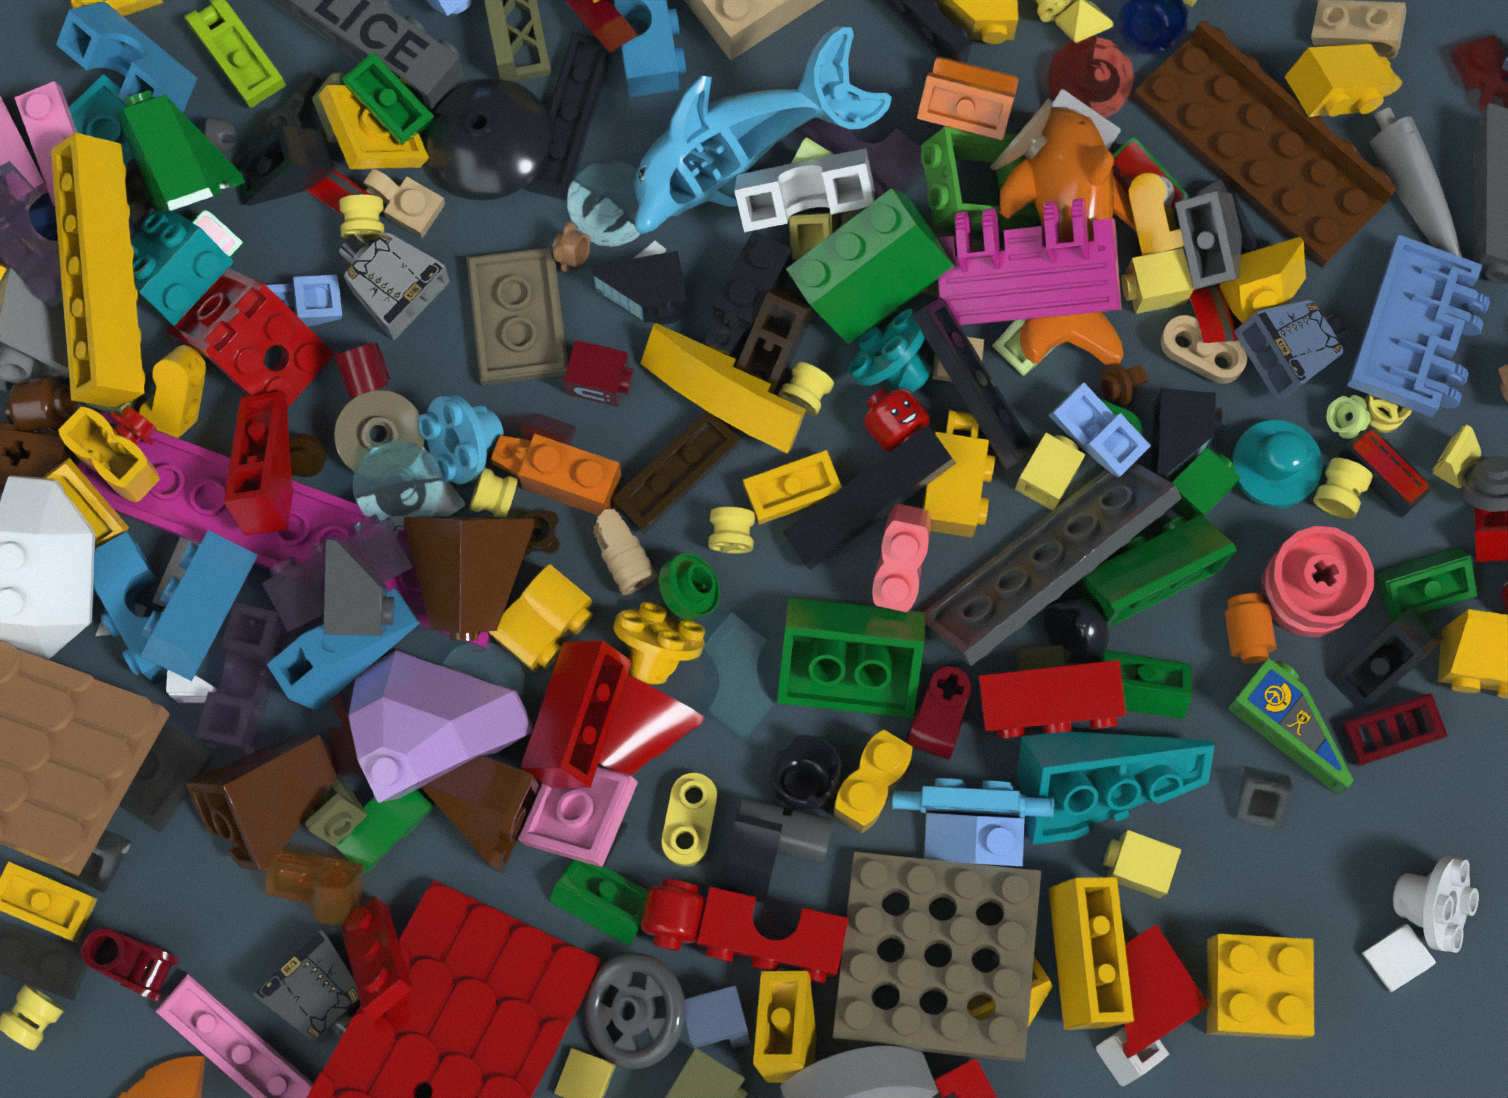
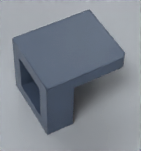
M736 985L685 999V1022L693 1047L697 1048L730 1039L732 1049L750 1044Z

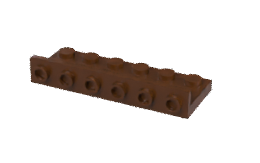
M1201 20L1196 25L1193 35L1133 93L1132 99L1218 176L1229 183L1236 192L1289 239L1301 237L1304 241V252L1322 268L1386 206L1396 191V187L1391 183L1389 176L1383 170L1372 167L1365 161L1351 142L1346 139H1340L1326 127L1321 116L1308 117L1302 105L1294 99L1292 92L1287 86L1270 78L1262 71L1260 64L1255 58L1239 51L1230 43L1224 31L1218 27H1212L1205 20Z

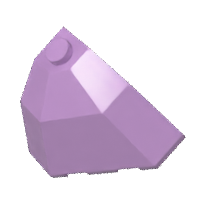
M395 650L375 661L356 677L348 715L358 762L378 803L399 799L478 756L498 753L532 735L534 729L516 690L474 678L472 675L443 665L433 664L400 650Z

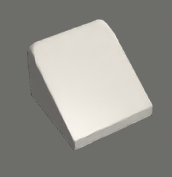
M168 670L166 693L176 702H222L223 695L215 687L195 675L193 680L190 681Z
M1408 924L1399 926L1362 952V955L1389 992H1393L1436 964L1431 954Z
M1125 1026L1096 1046L1097 1053L1121 1086H1126L1138 1079L1170 1055L1161 1041L1157 1040L1139 1053L1127 1058L1122 1049V1044L1127 1042Z

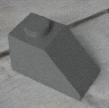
M1215 191L1176 202L1175 206L1194 289H1201L1238 279L1240 274L1242 235L1233 195L1231 193Z
M342 538L326 539L324 634L383 635L386 632V625L394 624L395 599L394 597H387V585Z

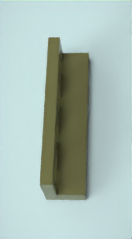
M484 0L500 79L516 82L552 75L537 0H528V2L524 0H507L508 2L504 7L502 0ZM515 6L531 15L530 21L522 31L506 23V18ZM533 30L536 40L529 37ZM509 35L516 39L512 45L510 43ZM524 43L539 53L540 63L515 68L513 57Z

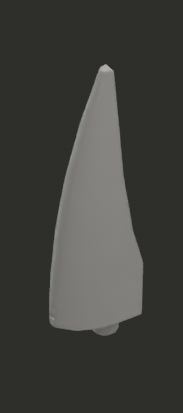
M1391 108L1381 110L1375 114V118L1382 131L1369 142L1381 169L1389 176L1391 183L1396 187V194L1431 246L1462 257L1453 220L1440 181L1413 118L1404 117L1397 121Z

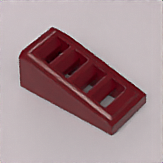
M1432 693L1342 723L1358 767L1448 737ZM1420 708L1429 733L1420 734L1412 710ZM1403 714L1412 739L1403 741L1394 716ZM1384 719L1394 742V745L1385 747L1376 723ZM1366 725L1376 747V751L1370 753L1367 752L1359 731V727Z

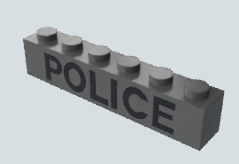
M269 0L359 63L374 52L431 113L434 112L441 101L451 93L464 77L460 60L461 55L458 50L446 40L441 39L438 42L427 35L425 28L414 18L407 16L404 19L395 13L387 0Z

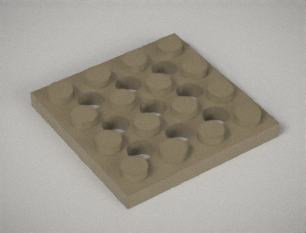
M854 852L846 917L849 920L843 944L833 1041L871 1046H899L916 1051L1025 1063L1041 871ZM892 893L903 894L910 902L909 908L902 915H889L882 907L884 899ZM938 898H948L954 902L957 910L951 919L939 921L933 918L929 912L931 903ZM984 903H995L1001 907L1004 916L998 924L987 926L977 919L976 911ZM886 939H896L905 948L903 956L896 962H885L877 954L879 945ZM933 944H943L950 949L952 958L944 967H933L924 958L927 948ZM990 949L994 951L1000 960L998 967L988 973L978 971L971 961L973 955L978 950ZM883 985L894 987L900 994L897 1005L888 1010L878 1008L872 1001L874 991ZM931 990L943 993L948 1001L945 1010L937 1015L925 1013L919 1005L922 995ZM983 995L990 998L995 1004L994 1014L986 1020L973 1018L967 1010V1005L973 997Z

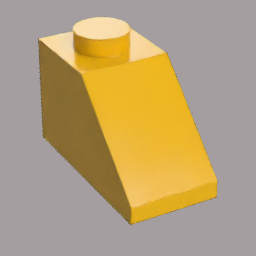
M935 0L941 12L953 24H959L967 32L970 40H983L988 44H999L1006 40H1014L1018 24V0Z
M1297 237L1242 254L1239 278L1220 283V289L1228 308L1242 324L1257 311L1287 305L1292 300L1306 279L1304 241L1301 237Z
M761 971L753 1064L767 1083H784L796 1073L815 1063L817 1035L810 974L808 971Z

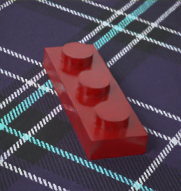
M374 897L364 907L354 910L348 916L346 922L341 925V930L362 1010L374 1020H377L413 989L389 908L378 897Z

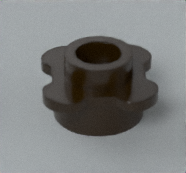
M550 510L544 513L521 512L515 517L534 519L533 531L536 529L541 531V535L535 537L532 531L524 556L534 551H544L550 555L559 549L560 542L556 538L555 527L559 524V518L555 512Z

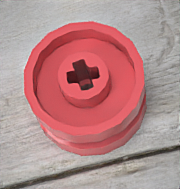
M1314 526L1297 531L1269 559L1261 575L1260 594L1264 596V602L1270 605L1272 619L1281 628L1297 636L1318 638L1335 633L1366 606L1374 589V567L1367 550L1354 536L1335 527Z

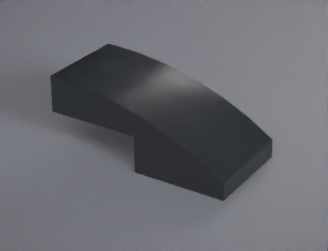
M736 814L720 889L756 897L757 902H766L783 824Z

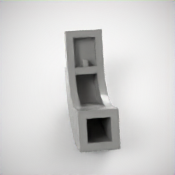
M871 1046L842 1052L806 1067L780 1085L784 1098H932L938 1093L923 1052L899 1046Z

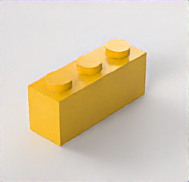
M1117 877L1073 878L1049 887L1064 1030L1103 1029L1133 1022L1134 1017Z

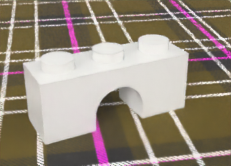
M866 148L737 175L734 190L744 232L787 224L788 218L791 215L809 208L827 207L830 208L832 215L866 208L875 201V189Z

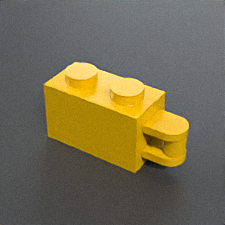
M1371 44L1308 47L1284 76L1308 117L1325 115L1334 117L1340 114L1370 113L1381 106L1384 101L1383 97L1394 93L1402 85L1399 76L1395 75L1391 69V63L1388 58L1379 57Z
M949 410L945 433L935 432L956 464L926 485L922 509L929 510L932 532L973 538L977 524L985 525L989 498H982L981 493L983 481L991 482L995 456L987 455L989 440L977 438L979 425L970 413ZM953 430L970 431V436L953 435Z

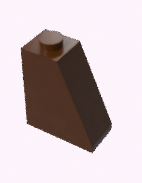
M459 516L404 517V529L431 630L450 632V640L475 641L478 640V632L497 631L534 528V519Z
M297 734L191 778L184 783L205 828L212 836L219 834L234 847L229 851V856L242 869L262 871L270 866L337 776L331 764L333 763L332 751L328 744L321 739L320 735Z
M481 755L421 788L494 871L503 874L540 786L534 775Z

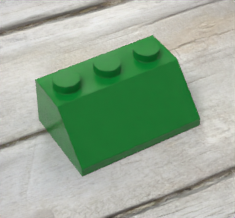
M891 188L786 270L810 306L847 344L851 345L954 268L955 264L908 195Z
M1202 515L1187 521L1185 516H1181L1165 524L1161 528L1163 534L1149 541L1145 535L1130 541L1121 548L1123 554L1111 560L1106 558L1095 570L1077 581L1075 586L1081 597H1086L1097 604L1110 628L1218 574L1237 551L1233 542Z
M789 597L777 703L914 719L925 642V612H903L889 608Z

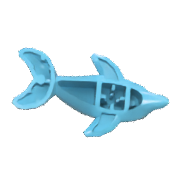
M835 26L822 36L806 63L798 89H771L747 92L721 98L708 104L712 77L701 75L683 94L671 118L669 129L652 144L642 158L633 185L639 204L635 216L636 231L640 234L651 232L667 218L678 216L707 201L728 207L738 206L734 191L737 175L748 173L747 171L774 144L815 117L847 129L865 128L879 120L889 109L892 97L885 92L863 91L849 84L848 58L854 37L852 27Z

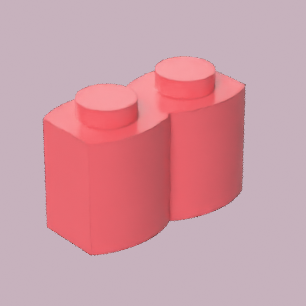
M898 503L891 510L887 518L882 541V554L877 563L872 595L875 606L908 612L913 606L919 590L922 562L926 557L931 531L929 510Z

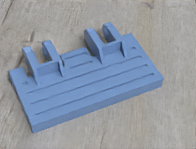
M1398 234L1392 245L1347 386L1430 417L1435 415L1439 405L1446 409L1459 406L1462 397L1461 392H1458V389L1448 387V385H1463L1467 381L1469 372H1467L1468 369H1465L1464 366L1457 365L1455 362L1450 361V359L1457 350L1461 333L1468 337L1481 334L1484 322H1482L1480 317L1470 313L1485 314L1491 301L1486 294L1484 295L1482 292L1478 293L1476 290L1471 289L1478 280L1482 264Z

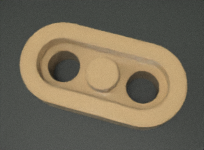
M1182 315L1173 318L1168 322L1161 335V347L1168 358L1213 382L1225 384L1236 380L1247 364V353L1238 340L1204 343L1198 321L1192 316ZM1175 338H1186L1190 346L1180 347L1176 343ZM1222 357L1226 359L1229 367H1218L1215 363V358Z

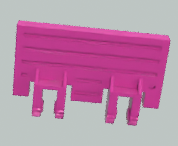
M1084 198L1073 199L1071 217L1073 221L1074 242L1061 243L1059 208L1055 201L1045 202V227L1038 226L1004 230L1005 251H1000L996 210L994 208L984 209L982 227L985 251L973 252L971 219L967 211L957 212L955 215L956 236L937 237L955 264L954 268L938 279L939 296L946 301L960 326L1122 310L1115 219L1093 220L1094 241L1089 242Z

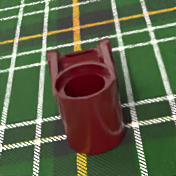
M370 342L335 354L338 369L350 398L389 385L388 381L391 378L378 342Z
M948 666L934 673L926 686L920 707L918 706L908 733L906 743L912 746V748L950 760L961 730V720L971 691L969 677L964 671L957 667ZM946 680L952 681L954 683L953 690L959 693L954 694L950 700L942 698L943 690L937 687L942 686Z
M106 928L90 933L84 940L81 948L82 958L85 964L92 970L120 982V985L157 1002L162 997L159 990L171 966L178 965L181 959L145 941L139 942L122 933ZM114 939L118 945L117 957L111 963L103 965L98 958L99 947L104 941Z

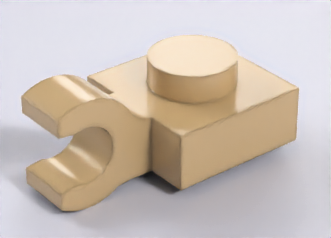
M372 169L364 181V184L368 186L366 192L382 198L383 202L387 204L384 210L385 218L421 239L445 205L442 196L409 177H406L399 187L388 176L376 169Z

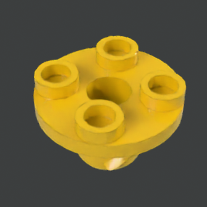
M642 602L639 610L632 609L618 613L613 630L627 644L626 647L630 652L629 659L632 663L628 674L646 684L659 685L667 681L668 676L675 671L680 661L693 660L701 655L704 646L703 637L706 630L696 622L680 621L666 615L667 610L658 604Z

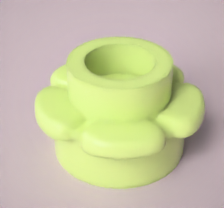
M1352 395L1350 398L1341 396L1334 400L1328 407L1326 418L1333 432H1338L1342 438L1352 439L1358 436L1360 431L1367 429L1371 415L1366 410V401L1359 396ZM1348 413L1353 414V418L1350 421L1346 418Z

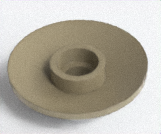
M1049 98L993 162L990 166L993 171L1005 167L1023 155L1031 160L1044 146L1048 139L1042 135V132L1051 112L1052 100Z
M374 390L355 396L342 408L334 427V441L340 458L352 471L370 479H389L404 473L416 462L424 445V438L418 427L420 414L409 400L392 391ZM375 425H382L386 431L384 438L380 441L372 440L369 435L371 428Z

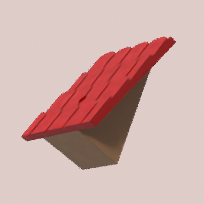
M433 880L398 940L413 990L377 1020L370 1017L360 1006L306 1098H421V1090L426 1083H429L433 1090L430 1098H533L603 960Z

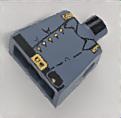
M1306 300L1257 311L1236 329L1234 333L1276 402L1279 403L1343 354V347L1339 339L1343 338L1346 330L1344 322L1339 316L1331 314L1324 317L1315 302Z

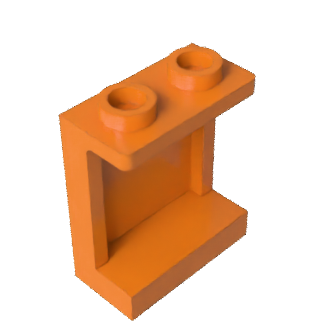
M937 57L932 73L929 72L927 75L917 119L1003 140L1019 78L1015 75L944 57Z

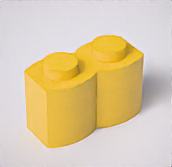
M80 407L58 430L63 442L89 469L99 473L116 493L129 501L138 503L160 480L156 468L139 447L130 440L119 436L102 415L90 408Z
M549 564L529 584L520 598L503 613L497 631H489V633L497 643L534 673L540 666L547 669L557 660L562 648L559 644L570 632L577 635L587 626L593 617V614L589 611L593 603L588 595Z
M886 730L877 733L866 745L858 770L853 772L840 787L834 805L833 817L860 834L868 830L879 818L888 793L904 777L911 760L912 746Z

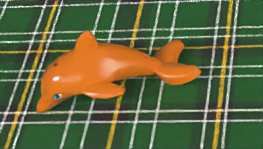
M1052 107L1042 135L1048 141L1031 160L1026 158L1010 172L1000 190V214L1009 219L1034 201L1042 227H1045L1044 203L1055 201L1060 212L1061 243L1074 242L1073 221L1071 217L1072 200L1084 198L1087 211L1089 242L1094 241L1093 220L1111 219L1113 214L1117 215L1136 232L1129 195L1113 176L1112 165L1114 157L1106 148L1100 132L1091 118L1068 107ZM1102 312L1026 319L1020 328V346L1024 356L1033 364L1040 363L1050 349L1065 342H1070L1090 352L1104 365L1114 362L1120 364L1124 356L1122 342L1116 330Z

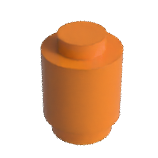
M1257 593L1237 595L1228 599V609L1224 612L1231 656L1241 658V662L1244 664L1266 661L1269 658V653L1277 649L1270 605L1264 602L1262 594Z

